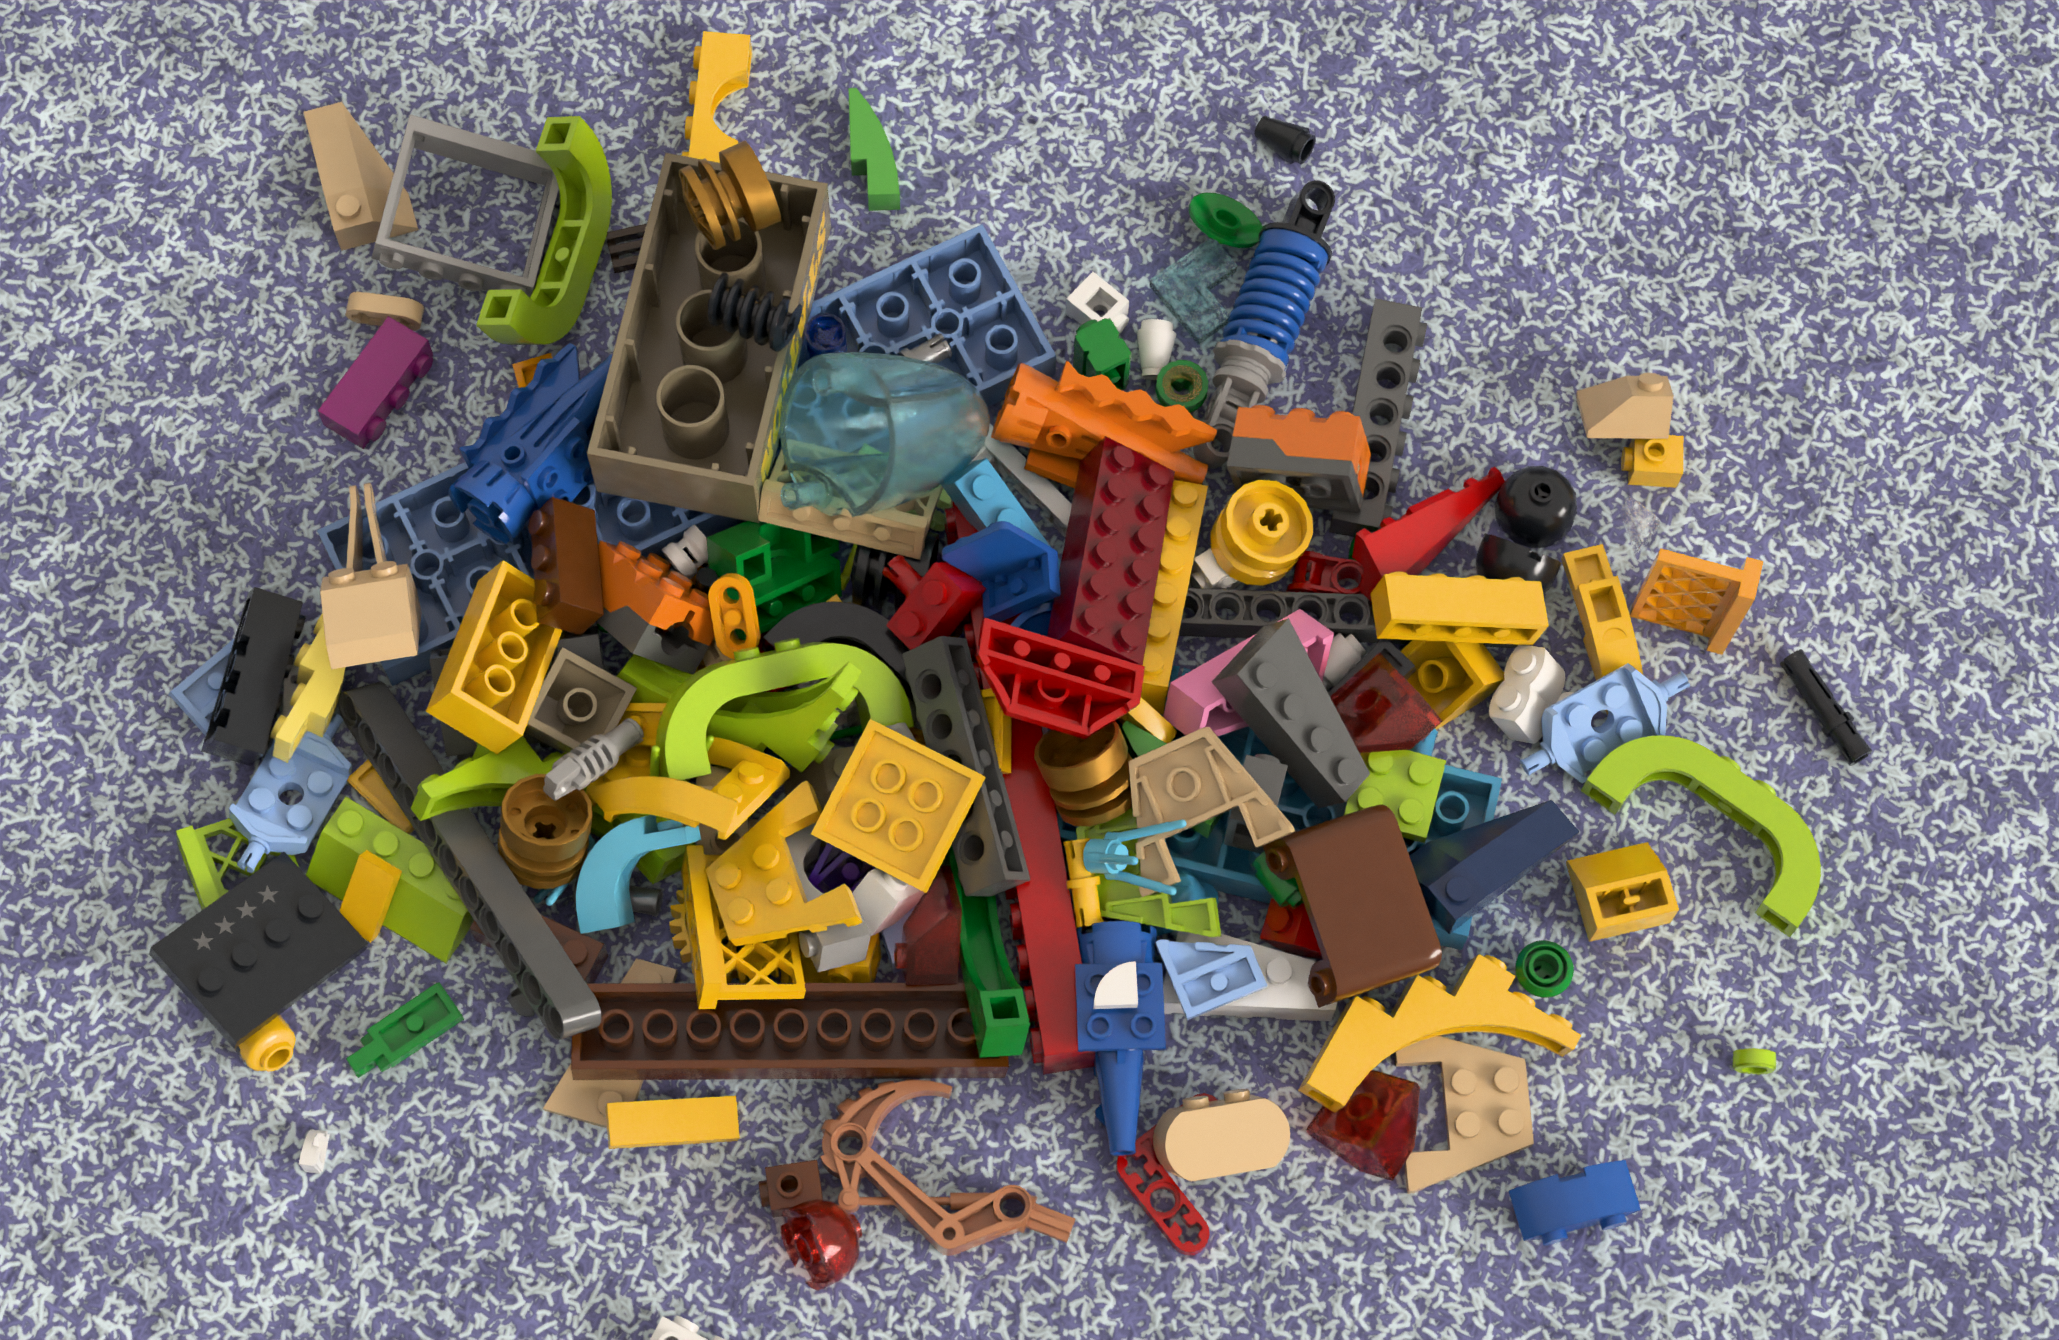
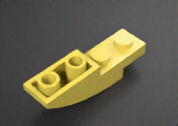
M323 613L319 617L313 631L316 634L315 639L311 645L303 644L294 662V665L299 667L296 682L298 686L290 701V705L293 708L287 717L280 715L270 734V738L275 739L272 756L286 763L289 762L306 731L323 737L334 715L344 681L346 667L331 669L325 640Z

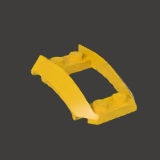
M714 737V742L707 752L709 763L732 770L717 785L708 790L686 781L660 777V773L659 777L650 776V756L653 746H634L619 756L616 767L587 786L586 794L591 800L592 806L594 807L598 804L604 812V820L612 822L620 814H649L671 819L696 828L701 823L718 830V838L726 840L790 777V770L781 759L731 740Z

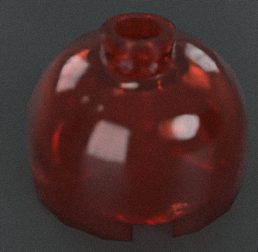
M826 1199L805 1201L782 1212L781 1216L788 1219L787 1223L780 1226L785 1250L795 1267L799 1257L811 1276V1279L805 1281L810 1288L819 1291L850 1274L859 1258V1238L862 1237L860 1223L853 1214H848L841 1206Z

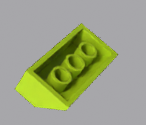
M345 797L320 834L306 876L314 885L343 901L358 857L366 850L400 869L402 873L382 926L447 964L474 921L470 912L423 842L350 798Z

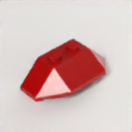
M984 618L982 620L976 660L1004 715L1087 739L1140 704L1145 666L992 619Z

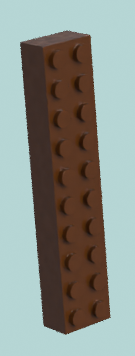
M964 982L805 983L806 992L804 999L718 1000L716 1009H698L695 983H589L587 985L595 995L601 1009V1023L596 1028L573 1035L571 1049L573 1080L1005 1078L1009 1068L1008 1056L979 1058ZM727 983V985H746V984H747V983Z

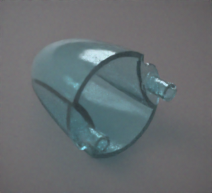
M839 352L814 356L795 372L783 398L780 415V439L784 460L794 483H786L782 487L781 501L785 507H789L788 510L813 506L824 514L836 516L842 512L843 508H846L852 517L893 508L924 496L954 478L977 456L985 444L989 433L990 414L983 395L971 382L960 374L935 363L904 356L867 352Z

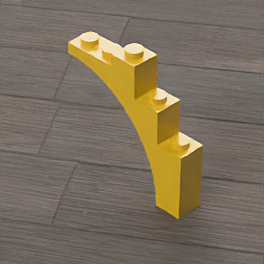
M1478 954L1467 963L1451 994L1446 992V986L1439 980L1431 976H1415L1407 983L1390 1015L1385 1013V1007L1378 1001L1366 996L1360 998L1356 995L1346 1004L1298 1091L1335 1113L1345 1106L1356 1087L1381 1061L1393 1053L1425 1039L1464 1032L1501 1034L1539 1045L1563 1057L1574 1050L1581 1035L1572 1030V1024L1565 1018L1556 1014L1547 1015L1536 1008L1535 1001L1529 996L1517 991L1509 992L1508 989L1515 975L1506 971L1507 966L1501 960L1490 955H1484L1483 957Z

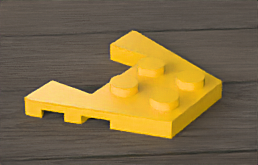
M807 780L799 784L705 869L728 938L735 946L786 938L787 933L810 930L812 933L826 931L827 926L844 923L849 927L863 922L852 891L846 884L809 902L807 901L785 840L786 837L816 823L822 813L815 790Z

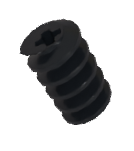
M723 272L717 279L708 301L709 323L713 326H720L723 323L724 329L727 332L733 333L739 329V335L744 339H750L754 336V340L758 345H766L769 342L770 348L773 351L779 352L783 350L797 331L802 314V305L799 304L793 313L788 312L790 302L788 298H783L776 307L773 305L774 292H767L764 298L759 300V286L754 284L745 294L743 293V279H737L732 287H728L729 275Z

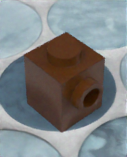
M817 1160L765 1167L767 1180L759 1181L762 1207L770 1206L773 1218L824 1210Z

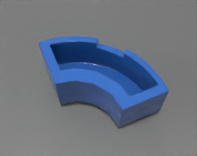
M1626 1160L1583 1167V1173L1559 1178L1558 1174L1509 1190L1523 1240L1541 1239L1543 1246L1567 1240V1232L1601 1225L1602 1230H1608L1626 1224L1625 1216L1641 1210Z

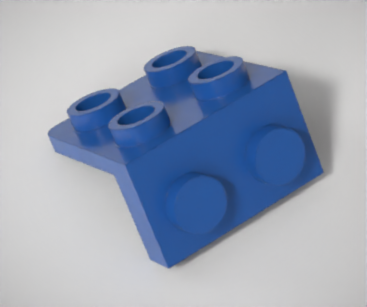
M994 522L987 528L968 537L959 538L955 543L942 549V559L981 581L982 585L986 588V591L982 594L984 618L1002 622L1061 595L1058 551L1009 522Z

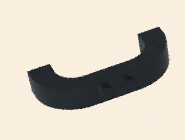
M835 601L812 604L784 617L763 637L762 650L764 652L775 650V642L792 638H799L800 644L830 642L845 644L867 651L881 660L894 673L906 695L915 703L911 686L906 679V667L902 656L903 653L910 649L886 626L889 622L887 618L867 607Z

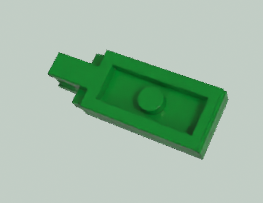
M440 982L435 983L368 1028V1033L360 1039L364 1047L347 1057V1063L358 1078L378 1066L381 1072L390 1067L393 1068L463 1021V1015Z

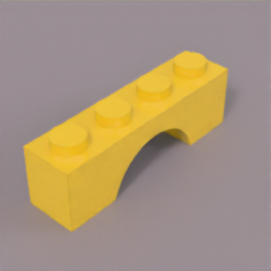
M703 31L702 46H695L693 56V68L699 70L697 81H691L689 88V104L694 105L693 116H687L685 122V140H690L689 152L683 151L681 156L697 159L706 158L707 161L720 163L719 152L738 144V140L726 135L718 128L713 117L718 105L726 96L737 90L747 88L749 85L752 59L750 35Z

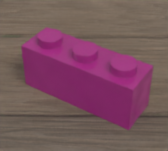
M388 316L318 409L323 425L362 449L366 447L370 440L373 442L378 440L386 428V418L394 408L399 410L406 403L410 394L409 387L417 377L423 378L433 364V352L428 339Z

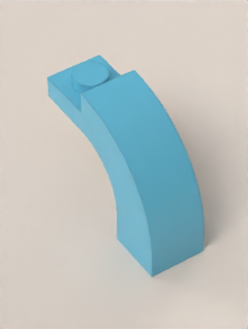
M648 815L622 823L606 833L589 852L579 874L576 888V911L580 933L621 927L635 922L629 885L631 874L636 864L644 855L652 850L689 844L701 840L699 825L693 828L688 825L684 826L683 823L674 820L657 823L656 816Z

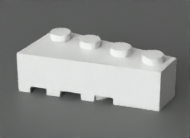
M1178 932L1176 942L1250 945L1268 985L1265 989L1199 1016L1226 1015L1242 1018L1270 1017L1287 1020H1332L1338 1002L1318 1008L1315 997L1308 985L1310 969L1317 961L1221 934L1220 937H1208L1189 932ZM1166 973L1163 983L1164 1014H1184L1168 973Z

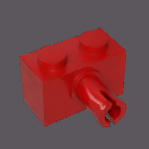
M898 555L887 563L892 569L884 567L882 574L906 598L886 626L910 650L939 636L949 637L986 591V588L977 579L947 562L934 563L924 577H922L902 555Z

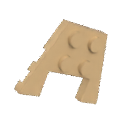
M1203 727L1128 761L1133 817H1136L1137 829L1181 819L1187 823L1184 828L1138 838V842L1135 845L1136 856L1140 859L1141 877L1169 886L1181 882L1165 839L1238 806L1255 847H1261L1295 832L1291 822L1210 727ZM1139 886L1142 897L1157 892Z
M1441 1036L1413 1043L1394 1053L1396 1067L1440 1065L1448 1150L1405 1152L1404 1164L1407 1194L1416 1193L1426 1187L1456 1177L1461 1173L1529 1148L1534 1144L1526 1062L1524 1058Z

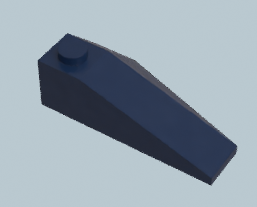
M1552 800L1429 841L1411 854L1410 859L1429 912L1446 932L1451 934L1577 836L1579 830Z

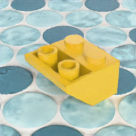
M1648 842L1566 861L1589 942L1669 924L1679 911L1667 869Z

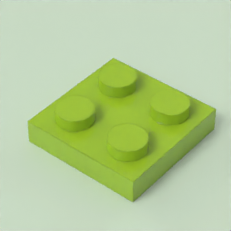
M1364 738L1360 755L1370 775L1348 798L1344 815L1383 804L1394 813L1403 838L1425 843L1446 760Z

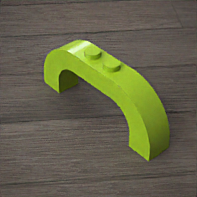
M581 116L547 117L536 152L550 166L557 179L560 192L559 216L531 297L522 289L487 291L476 326L489 338L498 343L506 345H545L554 343L563 338L572 329L583 308L610 224L612 186L603 148L593 130Z
M792 638L775 642V650L760 653L759 647L737 650L733 652L735 659L712 664L699 670L685 680L670 697L661 715L656 736V745L660 748V777L686 780L711 774L706 748V731L712 716L724 703L741 696L821 678H829L848 662L862 671V674L853 686L859 691L854 699L858 707L862 732L870 719L884 726L906 723L908 728L914 727L909 701L894 673L877 657L857 647L830 642L800 644L799 638Z
M1657 735L1638 738L1617 747L1602 759L1587 778L1581 792L1614 815H1616L1630 794L1639 786L1651 781H1671L1684 786L1760 839L1772 855L1775 865V879L1771 890L1755 911V914L1788 937L1795 932L1816 899L1821 877L1820 857L1816 842L1807 824L1791 806L1776 796L1775 790L1769 784L1761 780L1754 781L1741 772V767L1731 758L1723 755L1718 756L1696 742L1675 736Z

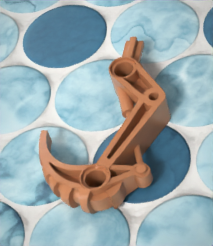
M905 1079V1081L895 1083L893 1081L879 1083L878 1088L874 1090L866 1087L858 1091L859 1098L856 1100L846 1098L836 1107L840 1114L837 1119L825 1120L821 1127L824 1135L822 1139L823 1155L820 1156L824 1168L831 1175L840 1179L843 1190L838 1196V1203L840 1209L845 1213L856 1212L860 1205H894L940 1253L947 1256L956 1255L1002 1236L1018 1232L1024 1233L1026 1228L1067 1243L1076 1219L1036 1204L1037 1197L1029 1194L1020 1186H1004L993 1193H950V1197H929L871 1148L880 1124L895 1107L909 1099L920 1096H939L950 1099L952 1086L928 1080ZM847 1137H856L863 1145L858 1153L845 1155L838 1149L839 1144ZM866 1177L885 1197H859L858 1191L861 1179ZM1007 1199H1017L1023 1204L1025 1210L1020 1216L1010 1218L1001 1212V1204ZM940 1205H950V1210L960 1211L950 1214Z

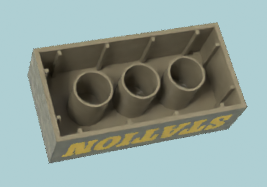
M665 153L587 451L590 468L597 492L759 523L761 490L765 480L770 478L830 234L831 220L828 184L765 172L779 207L781 221L754 232L743 217L737 219L740 226L741 239L732 241L722 226L726 246L714 250L702 232L697 229L683 198V188L678 171L690 165L701 181L698 161L702 159ZM708 161L716 173L722 171L720 163ZM723 272L729 275L728 287H732L737 279H743V293L745 294L754 284L759 286V300H762L767 292H774L773 305L776 307L783 298H788L790 300L788 312L793 313L799 304L802 305V314L797 331L783 350L779 352L773 351L770 348L769 342L766 345H758L754 340V336L750 339H744L739 335V329L733 333L727 332L724 329L723 323L720 326H713L709 323L708 301L717 279Z

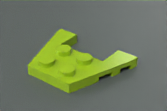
M1131 807L1124 814L1106 823L1077 827V840L1084 838L1104 839L1107 832H1124L1137 829L1136 817H1133V809ZM1138 838L1123 841L1121 844L1127 847L1129 856L1137 857L1135 843L1138 842ZM1138 859L1136 865H1127L1122 871L1141 876L1140 859ZM1095 873V876H1100L1101 884L1097 885L1101 916L1208 937L1221 936L1216 898L1172 903L1171 895L1162 892L1142 897L1139 886L1120 880H1107L1104 874Z

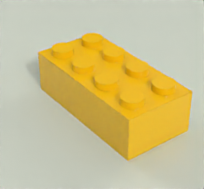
M504 560L478 580L426 709V712L495 754H499L523 736L563 631L537 622V609L534 602V579Z

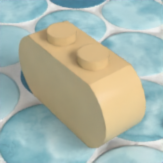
M1249 1089L1226 1091L1223 1093L1224 1099L1210 1102L1208 1096L1189 1097L1182 1099L1183 1106L1169 1108L1159 1119L1153 1136L1154 1151L1158 1161L1168 1172L1191 1182L1272 1168L1282 1160L1290 1142L1288 1120L1284 1112L1274 1102L1266 1098L1250 1095Z

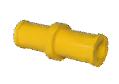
M1091 838L1063 842L1070 880L1066 881L1067 889L1072 890L1077 922L1076 927L1090 926L1094 923L1103 922L1097 885L1101 884L1100 876H1095V873L1088 872L1083 862L1084 847Z

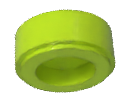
M1758 1048L1733 1051V1069L1744 1074L1761 1075L1772 1073L1776 1070V1053L1771 1050Z

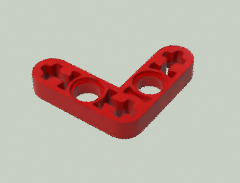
M1206 1093L1195 1095L1208 1096L1209 1102L1217 1100L1214 1096ZM1155 1125L1136 1140L1135 1154L1118 1156L1116 1173L1120 1181L1173 1248L1184 1255H1195L1206 1247L1210 1236L1209 1227L1204 1218L1158 1161L1153 1146ZM1130 1156L1136 1161L1141 1158L1146 1161L1143 1171L1150 1180L1155 1173L1161 1178L1152 1182L1144 1193L1137 1189L1144 1185L1142 1178L1136 1172L1130 1175L1125 1172L1128 1167L1126 1159ZM1158 1189L1168 1190L1175 1198L1174 1207L1167 1212L1156 1211L1150 1203L1152 1193ZM1182 1207L1188 1212L1181 1217L1188 1228L1197 1226L1200 1229L1197 1235L1199 1243L1196 1245L1191 1241H1186L1183 1244L1179 1240L1182 1235V1229L1176 1221H1174L1170 1228L1164 1223L1174 1218Z

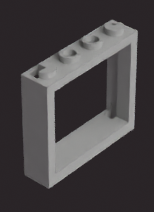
M410 114L371 258L379 260L382 265L388 268L401 269L404 267L418 271L421 276L427 279L441 280L443 278L454 281L462 288L470 291L522 289L530 297L534 288L559 189L557 179L550 166L535 150ZM413 148L545 186L522 277L389 239Z

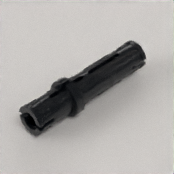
M1802 649L1797 650L1783 659L1784 661L1780 663V666L1791 678L1795 687L1823 726L1821 731L1825 737H1831L1849 766H1853L1872 753V749L1856 730L1852 723L1854 720L1850 712H1845L1838 704L1825 682L1811 665Z

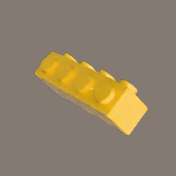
M1398 571L1384 574L1370 594L1377 639L1533 645L1549 626L1541 581H1525L1520 577H1512L1505 580L1486 579L1480 575L1458 578L1447 577L1441 573L1417 576Z

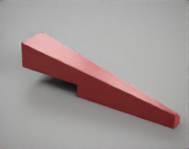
M1492 467L1488 475L1479 481L1473 477L1465 480L1463 484L1464 489L1456 493L1448 488L1408 507L1406 514L1396 521L1391 517L1383 519L1379 525L1381 529L1371 533L1364 528L1357 532L1352 557L1364 567L1360 592L1371 601L1370 594L1384 574L1400 571L1408 575L1418 576L1500 490L1501 485L1505 482L1501 472L1496 467Z

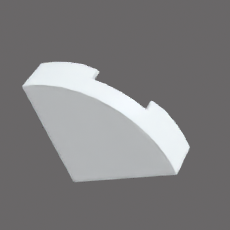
M1136 961L1118 965L1102 978L1095 993L1093 1009L1137 1008Z
M311 1129L308 1132L299 1159V1165L305 1172L318 1174L323 1172L330 1135L328 1131Z

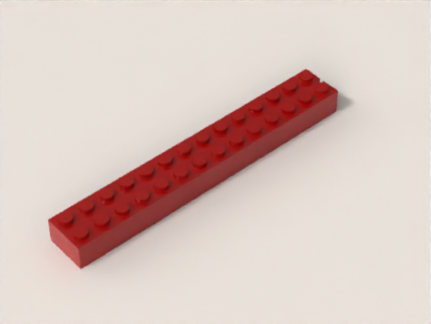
M951 499V508L944 509L947 545L955 543L959 538L968 537L979 532L966 520ZM983 596L978 599L962 620L964 636L967 639L972 662H975L973 665L980 690L991 688L976 660L981 623L984 619ZM1020 614L1008 618L1001 623L1011 625ZM1011 717V773L1003 774L1031 880L1006 890L1005 897L1006 900L1014 899L1015 903L1009 904L1011 914L1009 915L1012 939H1021V945H1016L1018 976L1020 981L1028 980V986L1023 987L1029 1022H1035V1028H1030L1033 1064H1042L1043 1075L1094 1067L1096 1051L1078 1052L1075 964H1082L1070 891L1066 885L1067 874L1055 804L1049 792L1050 787L1045 782L1034 758L1035 746L1043 736L1042 727Z

